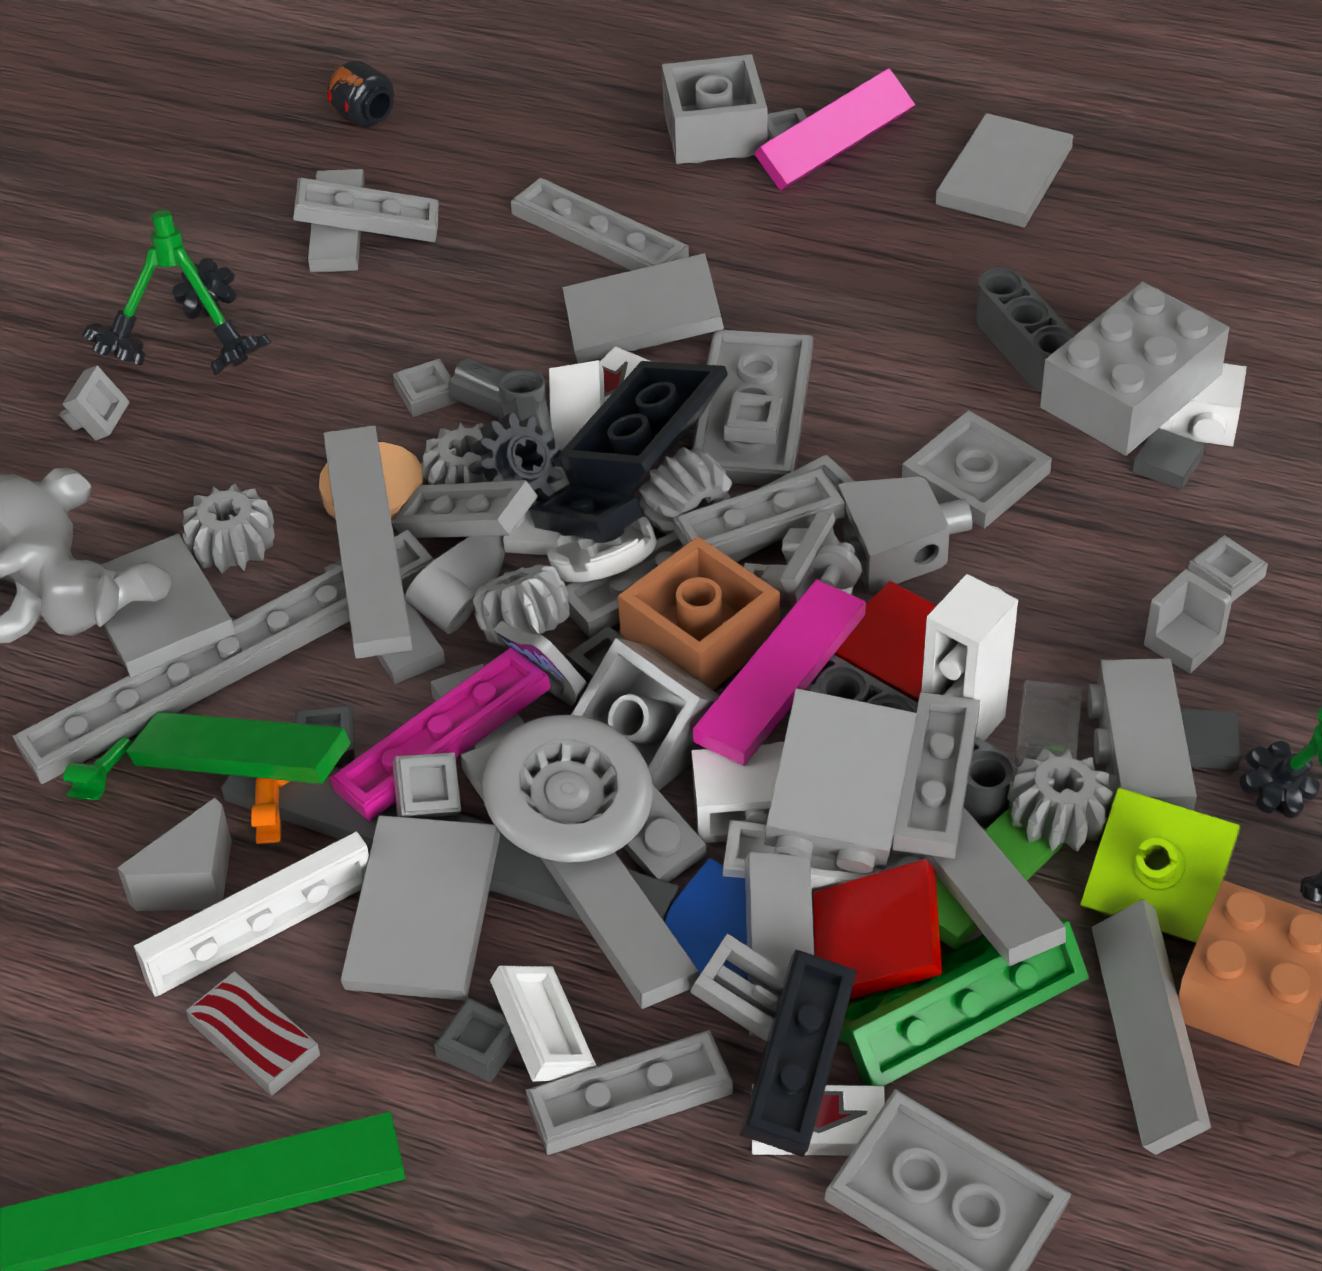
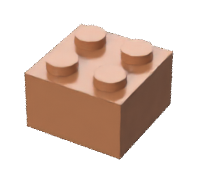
M699 536L618 595L621 636L628 641L653 647L712 690L716 689L745 666L780 624V592Z
M1223 880L1182 978L1178 999L1185 1024L1299 1066L1322 1004V914Z

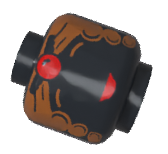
M349 61L340 66L332 75L328 84L327 98L328 104L336 114L354 125L365 128L383 121L390 114L394 103L393 84L385 74L362 61Z

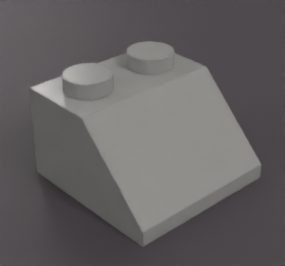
M615 638L571 715L600 721L626 736L643 756L650 771L652 784L659 791L692 765L691 750L707 749L693 742V728L720 695L653 647Z

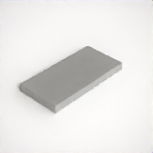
M718 330L713 332L707 365L725 366L728 375L696 422L692 449L699 447L705 453H709L726 471V475L732 481V484L765 486L796 470L813 353V336L736 330ZM731 392L783 396V412L776 445L724 440V424Z

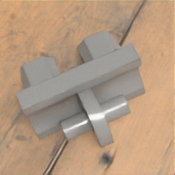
M818 512L809 529L790 528L783 539L782 547L787 565L768 564L761 579L780 592V603H790L791 608H793L816 579L839 589L851 588L859 579L862 572L861 563L854 555V547L846 542L841 543L835 536L833 525L836 520L833 512Z

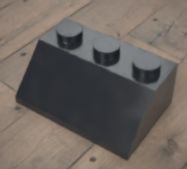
M641 361L557 455L569 484L634 496L642 484L651 476L649 471L658 469L663 458L686 436L689 429L703 414L728 375L726 367L722 365Z

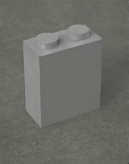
M796 688L767 819L764 845L775 847V852L778 854L795 855L806 859H811L812 855L834 859L840 868L851 872L870 873L873 871V868L885 870L890 854L917 713Z

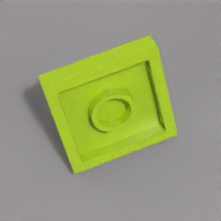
M1118 787L1080 903L1081 907L1111 917L1143 899L1155 907L1162 934L1196 944L1221 883L1225 878L1240 831V825Z

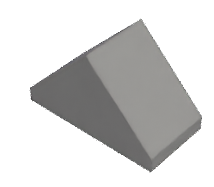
M216 798L210 800L117 867L128 903L136 911L205 910L223 900L232 839L223 806Z

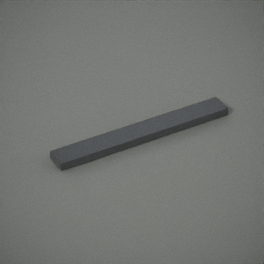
M330 772L323 784L290 781L280 788L279 811L281 820L340 840L357 831L370 850L379 815L398 817L395 802L368 822L334 792L330 777L335 774L333 772ZM230 775L221 787L224 801L252 809V805H255L257 778ZM461 814L457 816L418 818L488 824ZM499 831L500 839L489 890L581 920L541 858L517 847ZM627 869L665 922L671 905L679 896V886Z

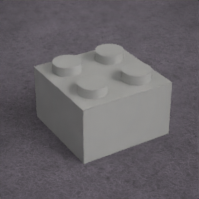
M752 54L662 64L663 110L676 164H697L708 160L725 158H747L754 155L760 146L767 143V105Z

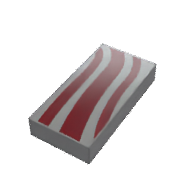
M235 971L186 1010L189 1023L271 1097L320 1056L318 1044Z

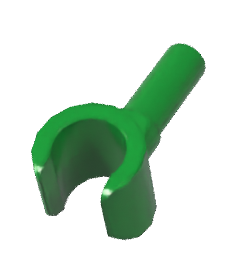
M121 737L93 765L69 763L63 774L64 781L73 783L67 793V797L99 800L105 791L106 775L127 753V749L132 744L131 741L126 737Z

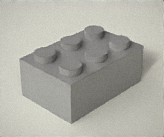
M1142 281L1045 359L1040 408L1127 456L1221 376L1230 327Z

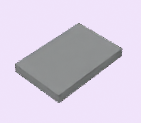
M986 113L937 189L936 205L1025 228L1072 149L1073 134Z
M705 253L562 287L578 364L604 358L615 346L630 352L724 329Z
M179 533L101 564L110 570L125 572L131 566L146 561L166 570L173 581L166 597L155 602L132 601L118 610L111 619L103 624L108 637L131 678L236 634L231 617Z
M379 815L340 980L345 990L466 1001L500 839L499 830L495 825Z
M894 1089L826 1189L824 1200L938 1271H1027L1068 1205L1071 1193Z

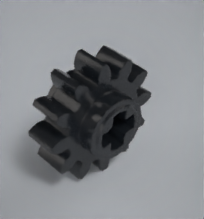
M514 412L500 418L498 422L493 420L480 428L483 438L470 445L471 451L481 456V461L469 468L470 472L477 475L483 473L487 479L485 482L526 480L538 495L531 506L535 505L536 501L540 502L552 495L553 490L550 484L563 479L564 476L559 469L552 467V462L558 459L557 455L561 452L559 449L550 450L547 442L552 439L554 432L552 429L540 434L535 432L537 420L533 415L520 423Z

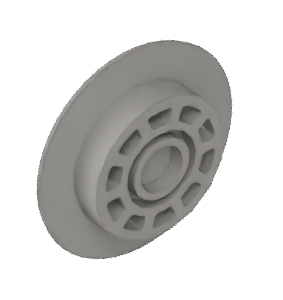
M576 715L546 716L529 721L511 731L491 753L485 766L482 781L484 803L491 820L498 830L522 850L534 856L557 862L592 861L621 849L642 829L649 816L653 801V785L650 771L635 745L611 726L591 718ZM559 760L558 762L548 764V762ZM531 771H535L537 773L534 778L530 775ZM595 771H598L603 777L599 778ZM611 793L609 796L604 798V794Z

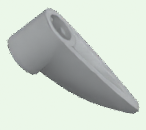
M469 536L428 564L415 577L406 591L405 601L446 634L455 632L474 611L473 599L477 589L486 585L489 580L498 577L505 557L504 536Z

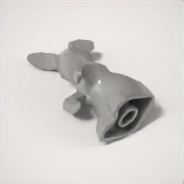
M53 469L41 482H33L15 474L6 473L0 475V580L4 579L15 584L17 588V594L10 609L0 616V643H10L27 634L42 618H44L49 628L58 634L68 636L81 633L95 624L101 627L118 610L132 601L155 602L166 597L173 583L166 570L145 561L133 565L125 572H116L88 560H76L72 557L70 549L73 540V523L68 518V512L86 503L91 495V485L84 475L73 469Z

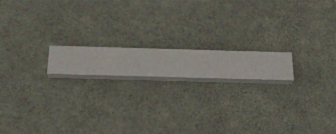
M409 530L394 537L404 592L407 591L415 577L428 564L434 561L432 556ZM342 564L232 621L236 631L235 635L132 678L128 675L13 735L12 737L19 752L42 785L63 774L69 763L82 764L110 749L121 737L129 739L142 732L156 712L178 713L349 622L350 617Z
M480 664L431 681L433 699L437 701L483 668L484 665ZM517 713L470 747L468 751L501 740L511 731L525 723ZM615 852L605 857L585 862L568 863L541 858L641 1009L692 989L699 977L698 969Z

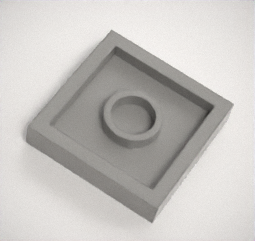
M968 410L902 464L901 478L920 476L927 479L936 500L940 503L965 498L971 509L973 523L985 529L1050 474L1052 458Z

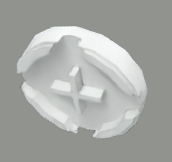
M643 516L624 528V534L621 537L606 543H595L591 539L572 535H560L557 544L558 548L549 547L547 556L551 567H556L560 579L566 582H587L624 572L637 565L653 552L657 541L650 521Z

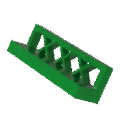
M1059 918L1065 925V943L1009 966L983 934L961 945L958 949H953L942 955V975L859 997L849 1002L838 1040L849 1045L863 1085L885 1086L1089 979L1070 922Z

